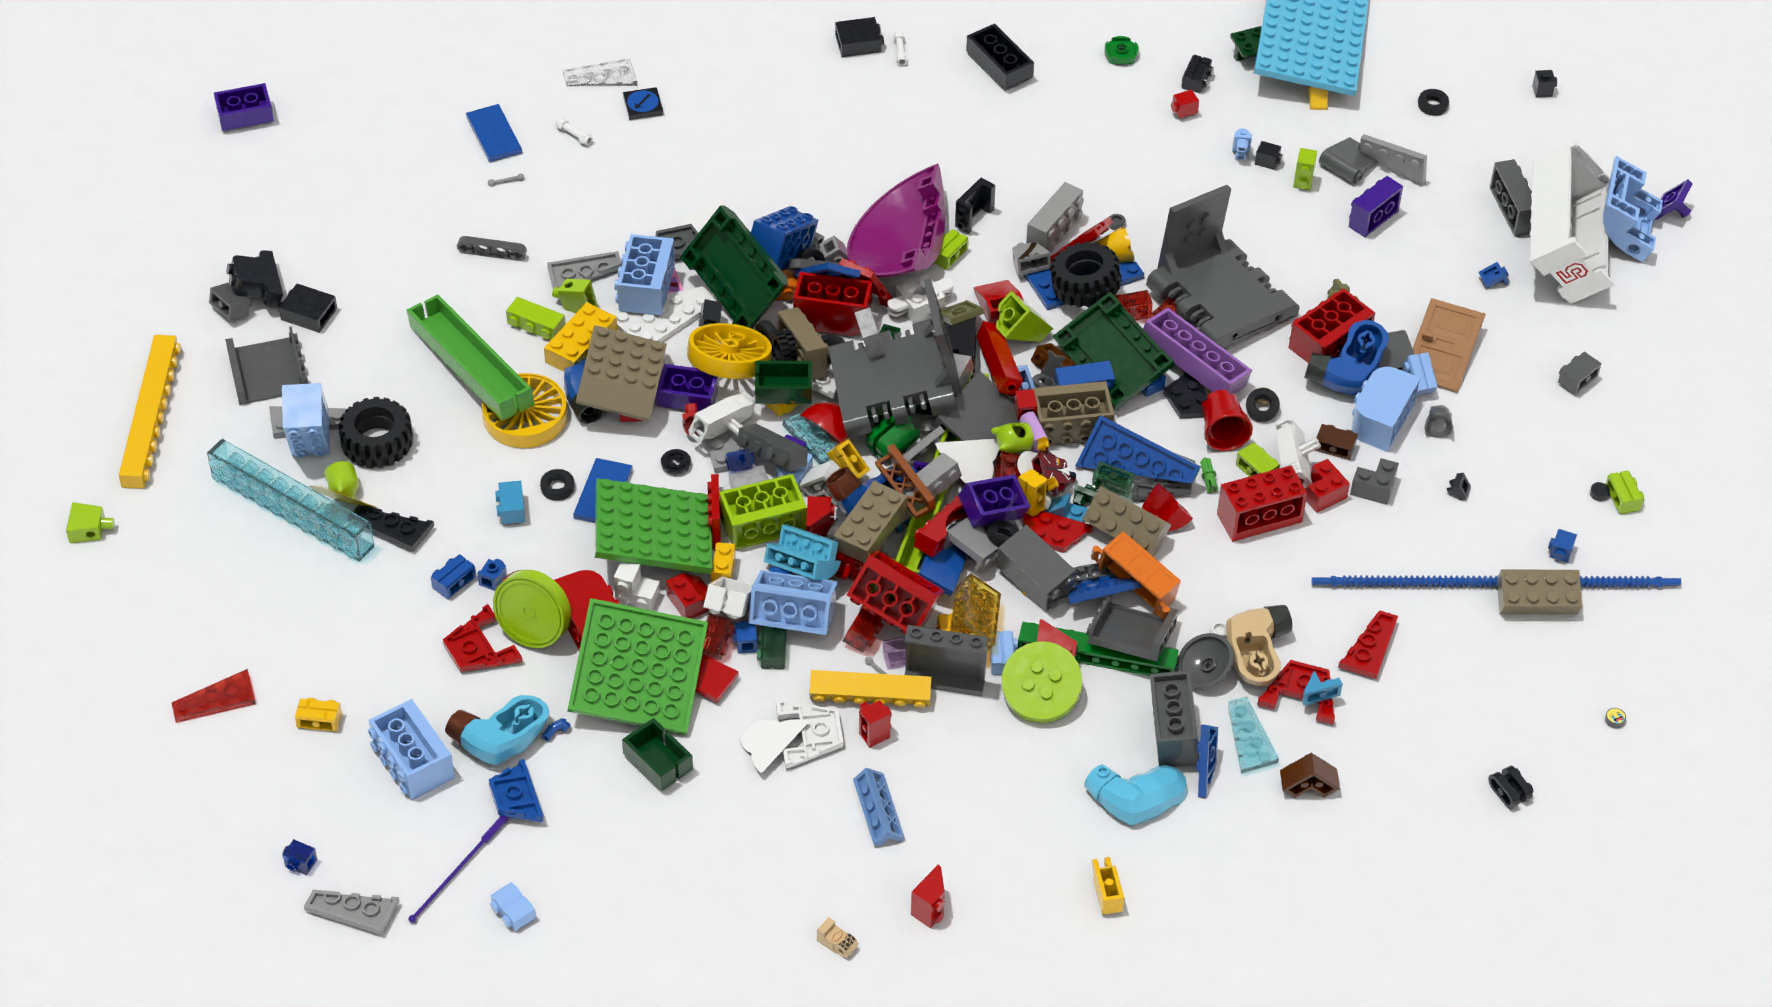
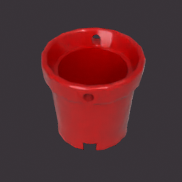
M1228 390L1211 392L1207 395L1208 399L1205 403L1203 400L1201 407L1205 423L1204 438L1207 444L1218 451H1233L1242 447L1249 441L1253 432V425L1248 415L1243 412L1236 394H1229Z

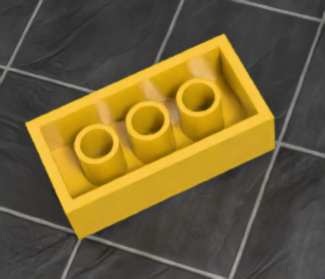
M586 302L544 347L545 363L564 372L565 368L585 360L594 325L618 331L617 316Z

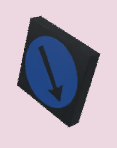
M657 87L623 92L629 120L663 115Z

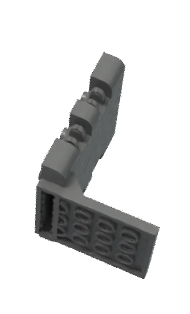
M1228 185L1170 207L1158 267L1149 274L1146 286L1160 300L1167 297L1173 300L1176 299L1175 304L1177 307L1175 313L1186 321H1198L1199 331L1222 348L1297 316L1300 308L1284 290L1270 289L1272 286L1269 283L1270 277L1259 267H1247L1249 265L1247 254L1231 239L1225 240L1222 229L1231 194V188Z
M931 277L923 279L931 312L929 320L912 324L913 335H911L910 330H905V337H900L899 333H894V340H892L889 330L880 332L879 336L885 355L870 359L862 342L858 343L859 349H856L853 340L828 346L842 420L848 439L872 433L871 417H873L874 423L879 422V415L884 414V418L888 420L890 419L889 413L892 412L895 424L898 426L910 422L907 410L909 407L911 413L916 412L915 406L921 405V408L925 410L927 409L926 403L929 402L933 416L958 410L955 395L962 394L950 337Z

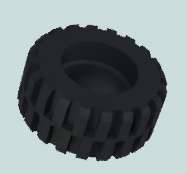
M1085 242L1084 244L1075 243L1074 246L1069 245L1065 250L1058 252L1050 265L1054 294L1063 303L1066 302L1069 306L1076 305L1078 308H1082V306L1089 308L1109 292L1115 296L1121 286L1118 256L1112 249L1105 245L1101 246L1100 243L1095 242L1092 244Z
M373 397V399L365 398L361 402L353 403L352 407L349 406L340 418L338 428L343 453L350 461L356 462L359 466L363 467L365 465L367 468L372 469L373 467L384 468L385 465L391 466L395 461L399 462L403 459V455L406 456L412 447L413 433L410 415L404 406L394 400L390 401L389 398L385 397L383 399L379 397ZM375 428L389 430L386 434L377 437L362 435L366 431Z

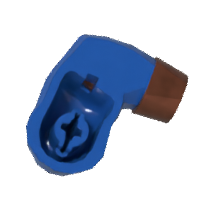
M847 467L838 469L825 481V485L833 499L847 517L873 481L893 489L882 473L861 484V481ZM894 475V482L903 483L904 478L902 476Z

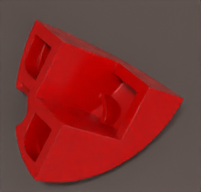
M831 402L817 403L807 408L800 415L809 425L819 427L833 442L841 443L847 437L840 405Z
M1160 483L1153 488L1142 505V509L1171 524L1168 531L1179 529L1193 519L1185 507L1179 504L1175 497Z

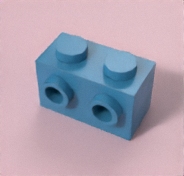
M499 482V490L495 491L496 502H500V505H496L497 517H501L502 524L525 522L522 482Z

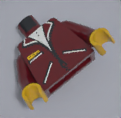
M1044 436L1037 439L1039 453L1031 461L1033 470L1047 478L1046 492H1049L1052 497H1056L1063 493L1070 483L1075 482L1076 473L1068 470L1065 459L1056 457L1049 451V441Z

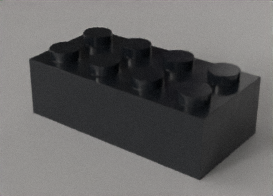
M995 23L967 35L966 51L1004 90L1033 78L1034 61Z

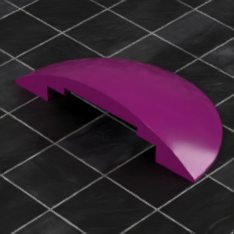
M938 163L898 183L871 205L859 219L847 243L848 261L853 260L863 268L868 267L872 269L877 277H895L927 269L936 261L941 251L945 232L944 190Z

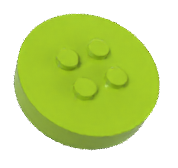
M528 569L516 571L508 576L494 593L493 609L500 627L511 639L523 646L530 648L550 646L569 627L571 608L568 598L558 583L544 573Z
M1043 641L1026 644L1009 657L1003 668V695L1011 710L1027 721L1035 723L1057 721L1074 709L1081 696L1082 674L1079 664L1068 650L1055 643Z

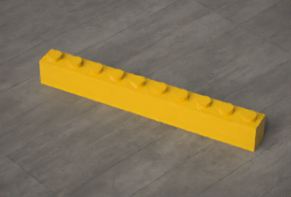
M154 334L119 471L121 488L144 489L146 481H149V468L153 466V452L157 450L156 439L160 437V424H163L164 421L163 411L167 409L166 398L171 392L170 382L174 380L173 370L177 368V354L181 352V344L178 343L176 335Z

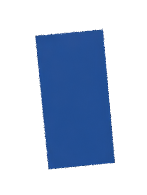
M499 104L466 113V118L489 162L522 153V148Z
M828 262L795 269L793 276L799 278L800 272L855 279L860 277L861 271Z
M596 458L573 513V518L595 523V484L597 478L628 482L633 470L632 465Z
M955 544L947 550L943 548L934 557L925 554L918 575L945 590L944 593L951 597L968 554Z

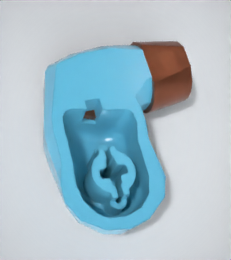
M520 695L512 698L489 719H481L467 711L458 710L449 718L445 732L479 760L488 764L499 765L508 758L525 751L544 728L548 719L549 709L547 704L540 698Z

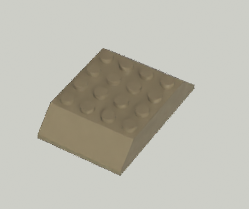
M594 325L575 403L649 422L667 344Z

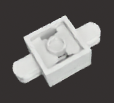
M927 273L896 285V298L888 300V314L897 317L905 313L913 324L928 319L931 312L923 279L930 278L929 274ZM948 278L936 282L932 280L940 309L945 308L946 297L953 294V282Z

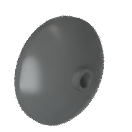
M1215 633L1198 635L1189 640L1181 649L1177 659V670H1190L1193 688L1207 689L1221 683L1232 670L1234 664L1233 648L1227 639Z

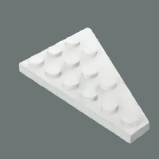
M706 285L669 293L662 315L619 311L618 304L601 309L617 316V326L620 332L663 342L700 317L701 306L705 299L720 301Z

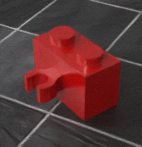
M881 700L870 705L867 702L860 704L859 735L870 748L889 739L890 729L892 728L890 723L892 713L889 707L884 706Z

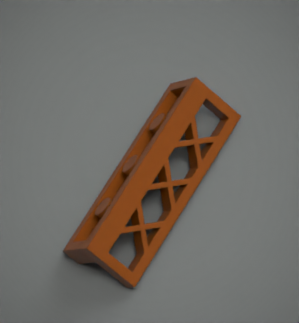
M894 444L888 446V455L875 461V465L893 490L902 494L904 489L914 491L913 497L907 496L908 510L913 517L918 519L936 509L935 498ZM891 460L894 464L893 469H885L882 465ZM894 475L902 476L904 478L903 483L894 482ZM914 502L922 503L925 508L916 512L913 508Z

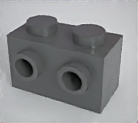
M229 282L210 288L209 304L229 321L249 315L250 300L245 296L236 295Z
M1584 351L1579 356H1575L1568 365L1562 366L1559 371L1558 383L1576 394L1599 376L1602 363Z

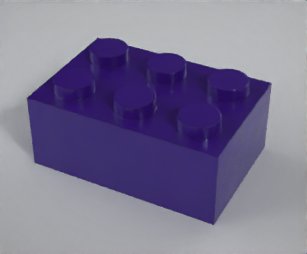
M265 83L214 92L222 131L274 121Z
M1389 176L1378 180L1374 186L1366 189L1361 196L1356 197L1352 201L1348 227L1364 238L1399 212L1403 186Z
M664 364L656 392L657 406L685 410V404L697 403V412L715 404L720 387L719 377L707 374L697 368Z
M1016 475L969 482L958 494L973 528L990 525L993 521L998 520L1012 521L1021 519L1030 508Z

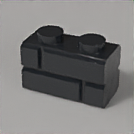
M1192 55L1182 77V89H1192L1193 92L1200 93L1203 87H1207L1208 76L1211 77L1214 70L1210 58Z

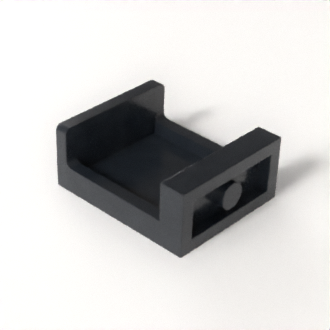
M981 177L956 201L955 227L969 234L972 229V218L980 210L989 214L994 211L995 184Z

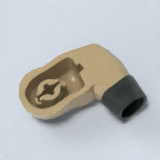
M1286 605L1249 609L1227 620L1225 637L1234 651L1233 666L1245 682L1254 686H1265L1270 684L1281 670V661L1273 648L1271 639L1292 631V618Z

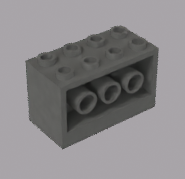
M1190 670L1150 674L1159 766L1180 767L1196 765L1199 759V753H1197L1198 736Z

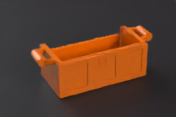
M1121 532L1103 550L1099 546H1094L1091 559L1096 561L1099 565L1098 568L1102 570L1107 566L1118 578H1130L1139 582L1141 588L1133 589V591L1154 608V615L1165 620L1170 611L1169 605L1175 601L1181 580L1125 532Z

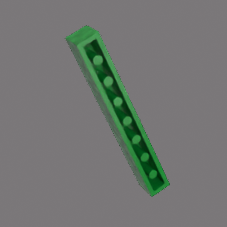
M1022 621L1017 649L1026 644L1037 642L1039 624ZM1057 628L1077 641L1075 659L1078 663L1147 676L1176 671L1179 653L1177 649L1165 647L1156 662L1088 643L1089 635H1086L1084 632Z

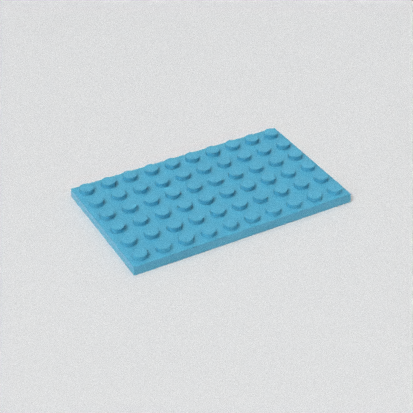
M1266 0L1253 74L1355 96L1369 0Z

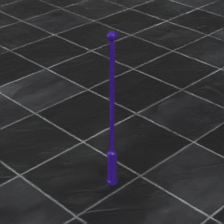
M499 816L495 823L481 837V841L416 913L409 916L408 920L410 923L416 922L418 915L484 843H488L498 830L509 821L507 816Z

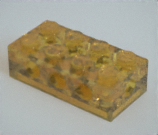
M970 573L956 585L950 631L988 637L987 651H989L996 643L1001 593Z

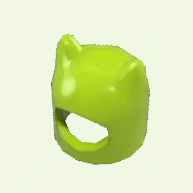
M1026 422L1008 423L991 429V432L996 435L999 450L1002 452L1017 454L1032 449L1033 432L1030 425ZM1022 427L1025 429L1024 438H1020Z
M339 461L328 466L324 471V477L328 483L329 490L356 499L355 495L359 488V480L353 464L347 461Z

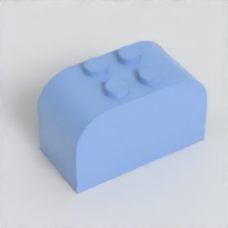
M1393 367L1376 369L1369 380L1364 381L1361 389L1362 392H1358L1354 400L1356 405L1352 412L1354 416L1352 431L1358 434L1357 439L1365 444L1388 452L1416 403L1421 377Z

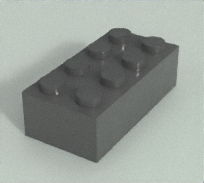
M1515 159L1495 162L1489 188L1514 237L1528 235L1531 231L1530 219L1532 212V190L1528 186V181L1524 178L1521 167L1517 165Z

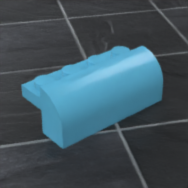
M782 525L779 543H767L764 558L765 563L813 580H827L837 572L841 561L836 560L837 541L790 525Z

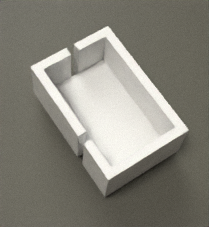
M722 576L708 585L703 607L709 608V612L720 614L723 611L728 614V617L739 619V617H743L750 612L753 585Z

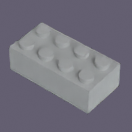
M1064 182L1027 224L1026 243L1037 242L1051 253L1057 242H1061L1065 233L1070 231L1073 224L1081 219L1084 202L1083 190Z

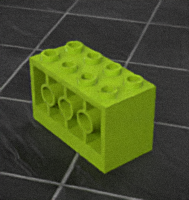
M793 474L719 492L720 518L731 544L736 545V550L780 539L782 525H790L806 531L807 506Z

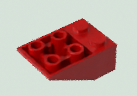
M1009 280L973 287L985 317L990 323L996 324L999 321V303L1010 291H1013L1024 301L1020 291Z

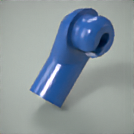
M560 718L550 723L541 737L549 742L557 730L561 729L562 732H566L571 725L567 722V719Z

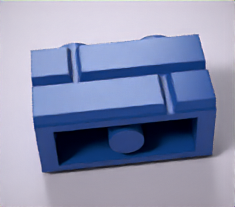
M460 554L455 558H450L444 567L432 573V588L448 600L476 577L475 566Z

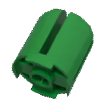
M891 413L890 419H883L872 429V433L867 434L866 442L870 452L874 456L877 455L878 459H881L888 455V446L894 444L900 453H903L920 438L921 434L919 428L915 430L911 422L896 426Z

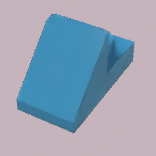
M1069 493L1053 499L1049 509H1047L1048 513L1084 523L1082 518L1088 508L1070 503L1071 494Z
M1314 671L1304 690L1303 706L1340 696L1343 685L1340 678L1328 679L1321 683Z

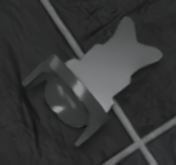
M1049 350L1048 361L1045 363V367L1041 373L1032 378L1034 386L1037 388L1056 386L1054 381L1055 368L1063 367L1062 363L1065 357L1055 355ZM1041 380V382L1050 386L1042 385L1039 381Z
M1445 405L1431 406L1424 425V429L1428 434L1444 437L1452 433V413ZM1435 419L1444 420L1446 423L1445 430L1435 432L1431 427L1432 422Z

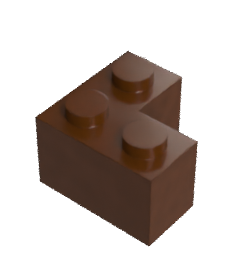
M1312 752L1280 770L1282 790L1294 798L1309 790H1313L1319 795L1326 797L1340 789L1337 768Z

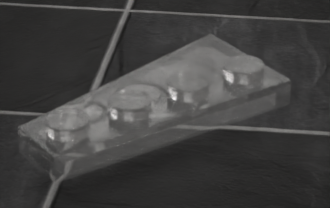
M630 58L563 70L566 86H638Z

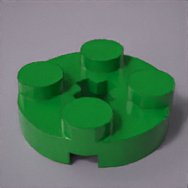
M1115 36L1111 41L1105 43L1104 54L1110 64H1133L1138 57L1139 46L1136 42H1132L1129 37Z

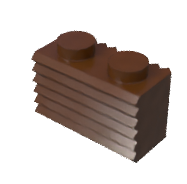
M1321 424L1316 437L1321 447L1317 450L1351 460L1357 444L1358 434L1351 430L1336 428L1334 425Z

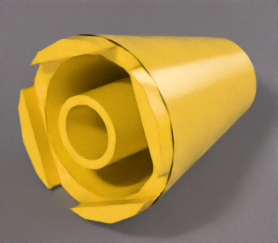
M1120 227L1096 241L1101 246L1105 245L1112 249L1118 256L1119 263L1135 261L1133 250L1131 251V243L1124 227Z

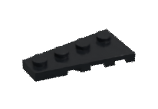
M358 505L348 516L349 523L412 552L434 527V521L432 520L421 521L418 520V517L414 516L407 518L400 516V513L382 512V509Z

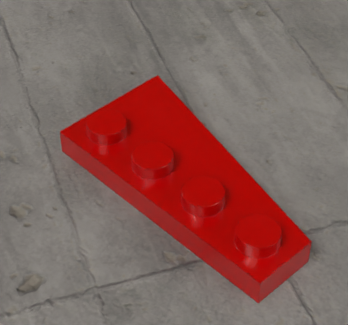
M711 474V482H707L708 527H712L713 551H715L716 543H721L719 474Z

